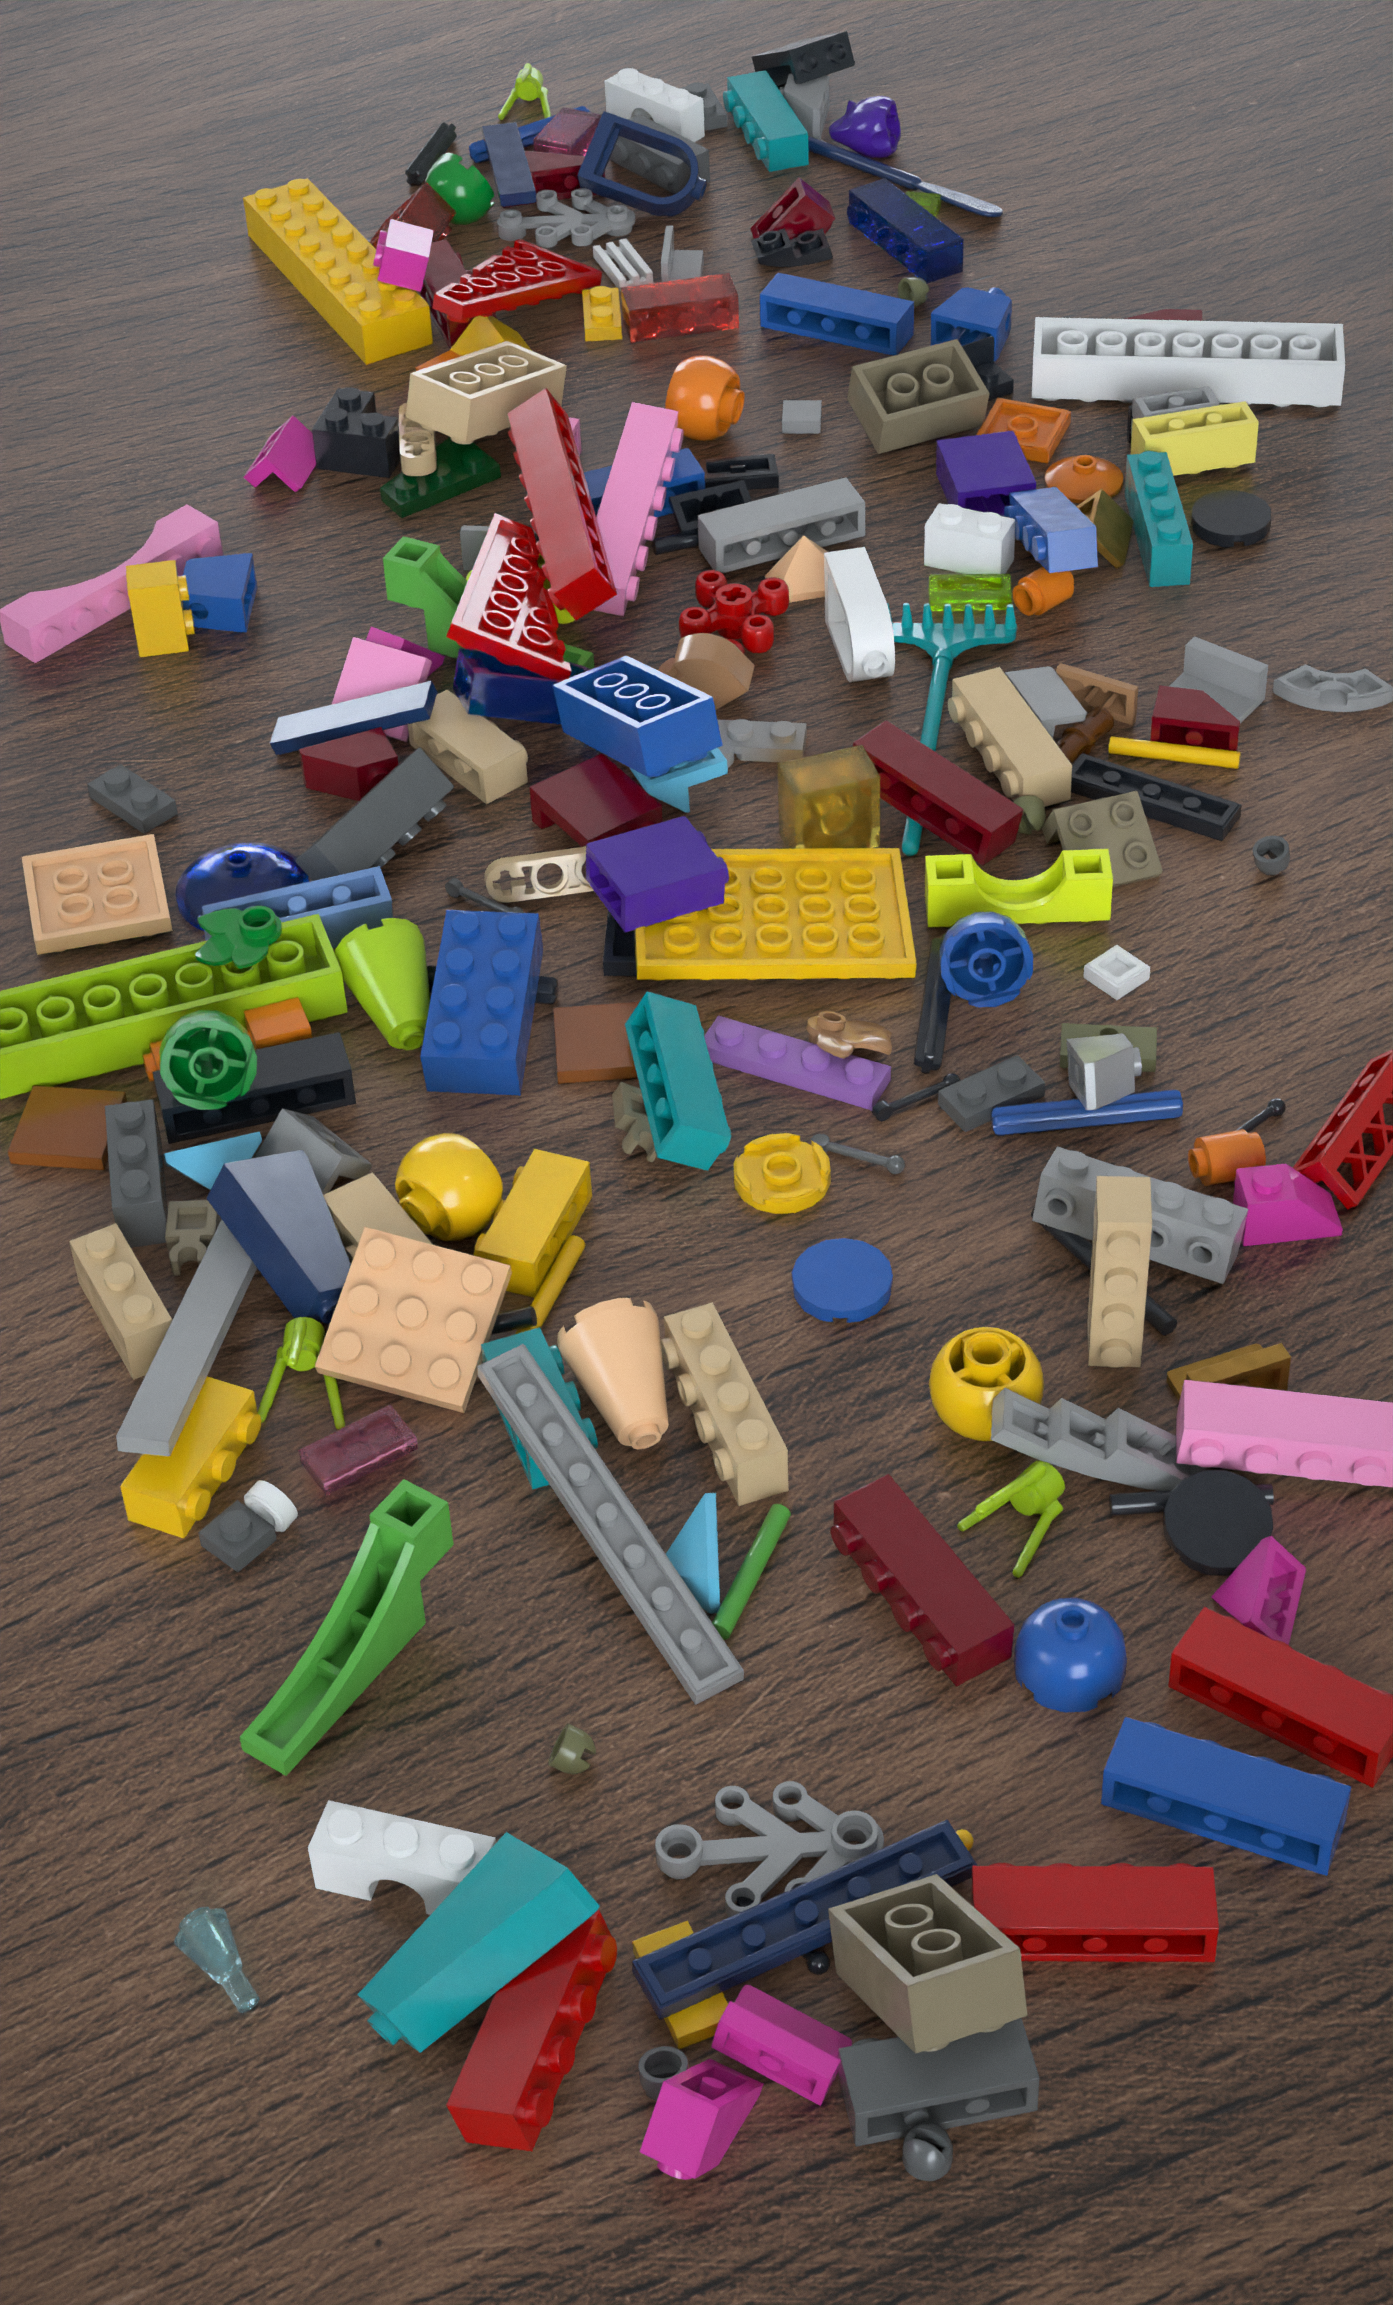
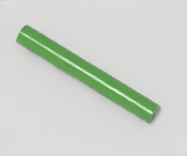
M773 1504L712 1622L723 1640L730 1637L791 1516L789 1509L781 1504Z

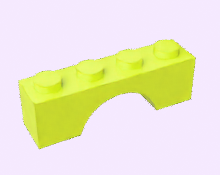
M1108 849L1063 850L1049 869L1037 876L1023 880H1004L993 877L976 864L971 854L925 856V904L928 927H952L959 919L975 912H996L1010 917L1017 924L1090 922L1110 920L1113 875Z

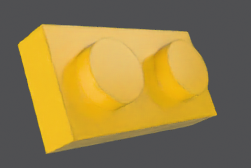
M597 286L592 289L582 290L585 342L622 339L619 289Z

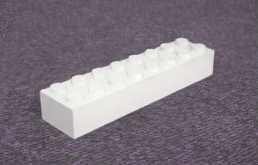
M1035 317L1032 398H1042L1047 401L1080 399L1085 402L1119 400L1124 403H1132L1134 398L1209 386L1219 403L1246 401L1248 405L1252 403L1273 404L1281 407L1291 404L1312 405L1315 407L1341 406L1345 373L1343 324Z

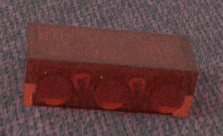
M729 273L621 288L622 318L631 343L739 328L738 294Z

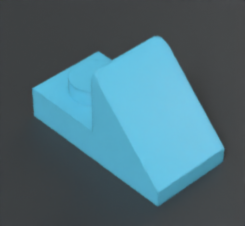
M719 748L707 752V756L703 759L691 762L685 761L670 767L668 773L658 777H647L630 768L649 795L686 813L690 812L688 787L728 774L727 759Z

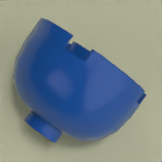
M975 912L959 919L947 931L940 948L941 976L948 991L955 997L956 993L960 998L968 1000L969 1005L978 1008L997 1007L1014 1000L1021 993L1020 988L1025 985L1027 979L1029 978L1030 980L1033 973L1032 948L1023 929L1010 917L996 912Z
M1058 1598L1042 1604L1023 1622L1014 1647L1016 1680L1021 1687L1023 1682L1026 1688L1034 1693L1033 1700L1043 1707L1064 1713L1087 1712L1097 1708L1098 1700L1106 1698L1111 1692L1113 1698L1120 1691L1126 1675L1127 1657L1123 1632L1113 1617L1094 1602L1080 1598Z

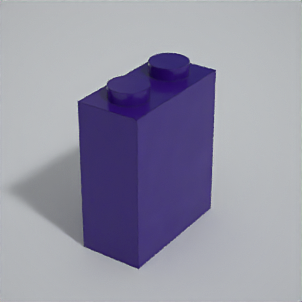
M1014 431L937 440L936 475L948 504H955L965 509L984 513L993 512L1004 517L1005 506H1010L1009 493L1036 489L1035 478Z
M685 816L586 844V881L624 932L724 904L725 883L729 881L727 865L723 858L717 857L708 846L704 834L701 831H696Z

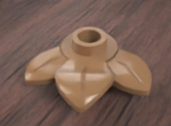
M822 1011L818 1016L810 1017L807 1020L806 1030L809 1033V1042L817 1044L819 1048L834 1056L845 1059L852 1054L855 1048L870 1049L887 1055L891 1054L892 1044L890 1038L892 1033L881 1025L867 1021H846L843 1015L832 1011Z

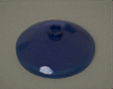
M261 842L226 844L199 856L183 871L178 879L175 890L177 906L181 915L188 923L204 931L197 921L198 917L203 916L202 906L309 882V876L295 862L297 857L280 847Z

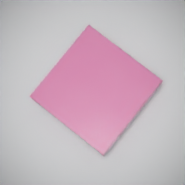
M353 637L332 704L426 682L432 661L422 656ZM408 724L383 730L387 737L407 742L409 735Z

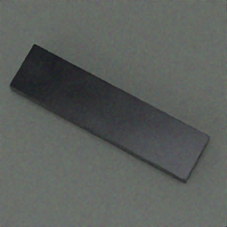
M1081 754L1072 765V793L1098 800L1138 791L1146 817L1219 841L1225 839L1241 817L1242 805L1096 757Z

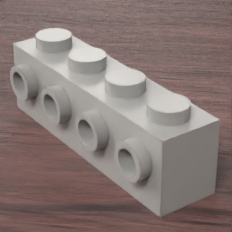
M846 477L697 515L699 550L712 569L721 573L782 558L803 535L820 547L865 536V501Z
M1057 1146L1041 1173L1032 1221L1065 1232L1074 1233L1093 1241L1097 1176H1149L1134 1172L1132 1169L1124 1166H1116L1088 1157L1081 1152L1070 1151ZM1150 1177L1152 1231L1149 1260L1224 1284L1238 1255L1249 1209L1232 1204L1222 1198L1210 1197L1183 1188L1173 1182H1165Z

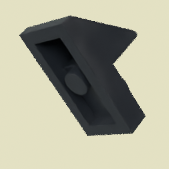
M993 336L962 346L990 393L988 401L1013 393L1014 379L994 363Z

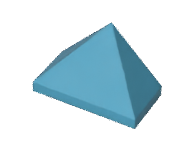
M259 1131L164 1153V1163L211 1190L223 1164L251 1159L262 1142Z
M705 1493L666 1553L700 1606L708 1613H717L720 1608L716 1493Z

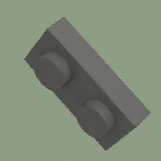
M695 82L687 85V87L679 88L703 98L704 131L728 127L727 113L708 83Z
M122 764L87 784L91 799L143 834L178 814L176 801Z
M1016 1055L939 1090L938 1105L964 1132H967L991 1121L992 1109L995 1107L1029 1104L1044 1097L1045 1082Z

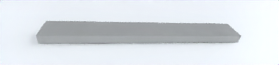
M222 1219L116 1435L118 1451L159 1456L171 1455L255 1274L257 1267Z
M522 1344L478 1365V1377L694 1704L697 1705L744 1679L743 1668L526 1346Z

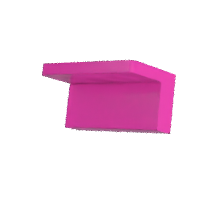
M292 415L271 434L244 478L253 487H257L273 472L294 492L300 490L316 466L312 432Z
M745 1985L734 2003L730 2001L721 2016L711 2047L821 2106L839 2072L841 2060L838 2059V2049L851 2046L852 2040L751 1985Z

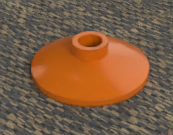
M1079 455L1063 458L1053 463L1045 472L1044 482L1046 488L1057 487L1072 503L1081 504L1100 489L1111 498L1114 497L1122 489L1124 478L1122 471L1114 463L1095 456Z

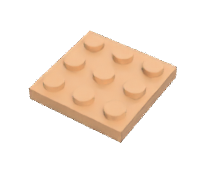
M154 834L22 857L37 955L62 952L68 949L96 944H108L113 941L173 931Z
M364 1227L315 1364L317 1372L465 1413L478 1374L477 1366L482 1363L481 1344L489 1342L512 1274L510 1265Z

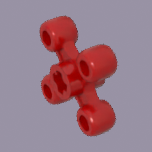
M703 571L697 576L695 581V596L701 606L709 609L689 607L683 610L679 617V635L683 638L697 633L711 634L717 630L725 638H741L744 648L751 653L767 652L774 644V625L771 619L765 615L777 616L785 613L789 607V587L784 580L771 577L762 580L757 590L752 593L751 589L745 585L727 584L726 577L720 571Z

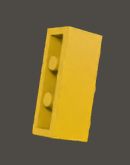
M534 1149L524 1167L520 1166L516 1170L509 1195L506 1200L502 1199L494 1213L492 1225L486 1234L482 1233L478 1237L474 1249V1256L510 1265L512 1274L506 1291L535 1298L565 1241L572 1235L592 1198L590 1162Z
M206 1377L171 1455L142 1454L120 1487L128 1521L181 1538L186 1537L196 1520L200 1521L206 1515L211 1498L220 1484L227 1482L232 1476L236 1460L246 1445L252 1444L259 1434L261 1416L257 1412L253 1390Z

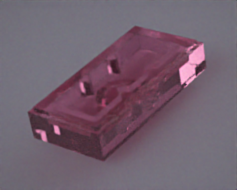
M388 1405L298 1451L302 1465L325 1495H328L417 1450L418 1444L415 1434L395 1409Z

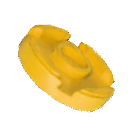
M790 1133L769 1134L752 1140L744 1147V1153L739 1158L737 1155L733 1163L735 1190L741 1199L757 1210L773 1214L796 1213L814 1206L826 1195L831 1184L830 1161L823 1148L812 1140L811 1145L807 1142H802L799 1135Z

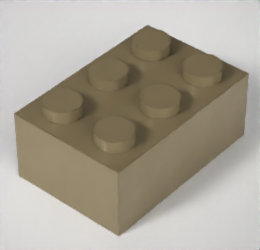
M958 339L852 366L847 400L877 453L881 454L982 426L985 420L990 393Z
M937 1874L828 1909L836 1974L915 2054L922 2051L930 2052L943 2049L949 2042L978 2032H993L1002 2028L1005 2023L1028 2016L1020 1948Z

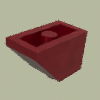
M798 177L750 229L755 239L765 232L778 231L785 228L789 240L806 231H816L822 228L826 234L836 218L830 202Z
M1159 685L1152 714L1150 741L1231 751L1238 750L1240 721L1203 690Z
M381 727L299 749L303 781L307 789L360 801L398 765V756Z

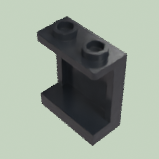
M847 31L806 38L751 57L755 72L766 70L776 86L785 84L789 74H793L796 84H802L855 65Z

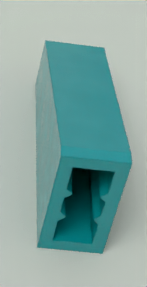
M506 1832L357 1994L373 2012L367 2022L392 2046L401 2039L421 2053L590 1918L600 1905L567 1867Z

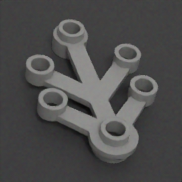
M580 188L571 193L573 208L558 202L555 191L542 190L536 194L537 209L550 212L555 216L523 217L520 211L508 209L501 212L500 218L497 220L498 236L506 241L522 239L526 236V229L537 228L535 231L537 246L550 248L570 234L572 243L576 246H588L594 239L605 233L610 236H624L632 231V226L636 220L635 213L626 206L612 205L607 207L593 200L591 190ZM577 210H586L592 214H583Z
M786 1781L780 1783L774 1789L773 1811L778 1818L751 1801L749 1794L739 1786H726L719 1790L715 1797V1814L717 1819L727 1826L743 1824L759 1836L702 1841L700 1834L694 1828L682 1824L671 1825L663 1829L656 1838V1863L659 1869L669 1877L685 1879L695 1873L700 1866L763 1861L743 1882L736 1883L727 1890L725 1908L729 1918L760 1904L761 1899L801 1858L823 1856L804 1878H796L790 1881L785 1887V1892L884 1847V1836L879 1825L867 1813L847 1811L838 1816L807 1795L805 1787L798 1782ZM786 1798H794L799 1802L793 1805H788L783 1803L782 1800ZM734 1802L740 1804L741 1807L728 1809L724 1805ZM802 1819L819 1832L799 1833L781 1820L793 1822ZM857 1841L862 1844L853 1845L848 1844V1842ZM676 1855H684V1856H686L685 1858H681V1859L672 1858L673 1856H676ZM738 1897H747L754 1901L747 1907H739L734 1904Z

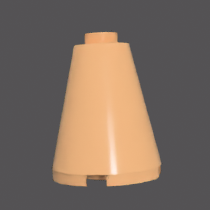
M617 1298L597 1303L574 1315L576 1325L567 1333L563 1325L558 1332L557 1345L560 1354L622 1445L632 1446L634 1449H645L657 1444L669 1426L659 1320L656 1311L649 1302L643 1300L644 1307L633 1306L631 1298Z

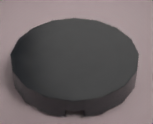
M1221 490L1208 493L1197 499L1192 506L1191 524H1193L1194 533L1209 544L1220 547H1234V542L1244 541V546H1249L1264 539L1270 531L1271 508L1263 499L1254 494L1239 490Z
M1204 1470L1184 1478L1171 1491L1162 1518L1164 1538L1170 1549L1172 1546L1174 1551L1180 1556L1179 1560L1190 1569L1210 1576L1231 1575L1260 1541L1271 1536L1273 1531L1272 1508L1263 1492L1246 1477L1226 1470Z

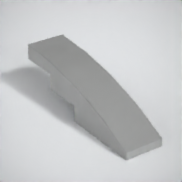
M1004 1388L993 1398L991 1440L1040 1461L1090 1477L1156 1491L1173 1490L1184 1478L1205 1470L1204 1467L1176 1463L1175 1435L1120 1408H1117L1109 1417L1104 1419L1063 1398L1050 1409L1007 1388Z

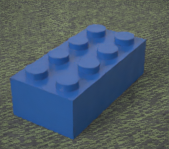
M621 657L553 685L564 733L647 777L662 776L670 771V767L685 761L691 762L703 759L707 756V752L723 746L712 696L631 657Z
M446 910L420 1056L427 1091L521 1096L543 956V942L538 913Z

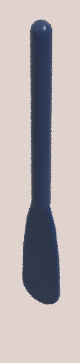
M808 136V151L911 190L919 189L928 195L981 216L999 217L1003 214V210L994 204L941 186L922 182L918 176Z

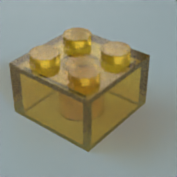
M863 745L777 763L779 834L787 849L872 848L880 846V776Z

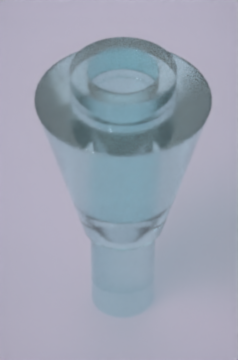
M201 1907L189 1913L179 1924L180 1931L174 1939L175 1946L215 1982L222 1984L240 2013L252 2009L257 2005L260 1998L242 1971V1962L226 1911L222 1908L210 1910L209 1907Z

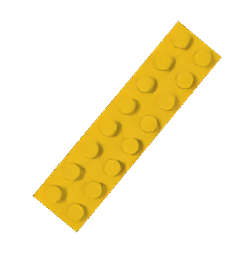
M308 178L294 179L286 185L273 189H260L255 194L243 197L248 236L366 365L433 344L429 304L415 290L377 281L380 268L373 266L376 249Z

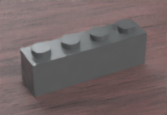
M419 747L331 826L295 862L312 881L369 869L371 866H380L381 868L396 854L391 847L397 841L401 846H404L422 830L417 824L422 817L429 822L447 806L442 798L455 786Z

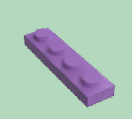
M718 1016L704 1035L712 1063L868 1110L873 1109L891 1081V1066L854 1055L842 1059L822 1050L817 1044L722 1016Z

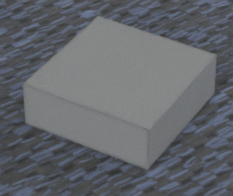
M783 400L782 433H821L822 400Z

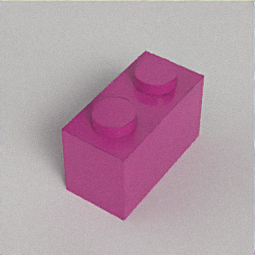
M390 219L388 232L380 230L373 266L380 268L377 281L421 292L434 230Z

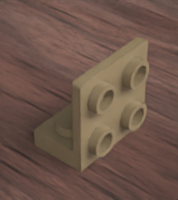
M1138 791L1053 809L1042 826L1046 844L1060 841L1063 850L1108 849L1113 875L1112 887L1156 878L1163 871Z

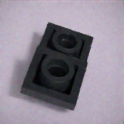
M785 228L778 231L765 232L760 237L751 240L758 262L761 265L796 267L833 259L823 228L816 231H806L789 240Z

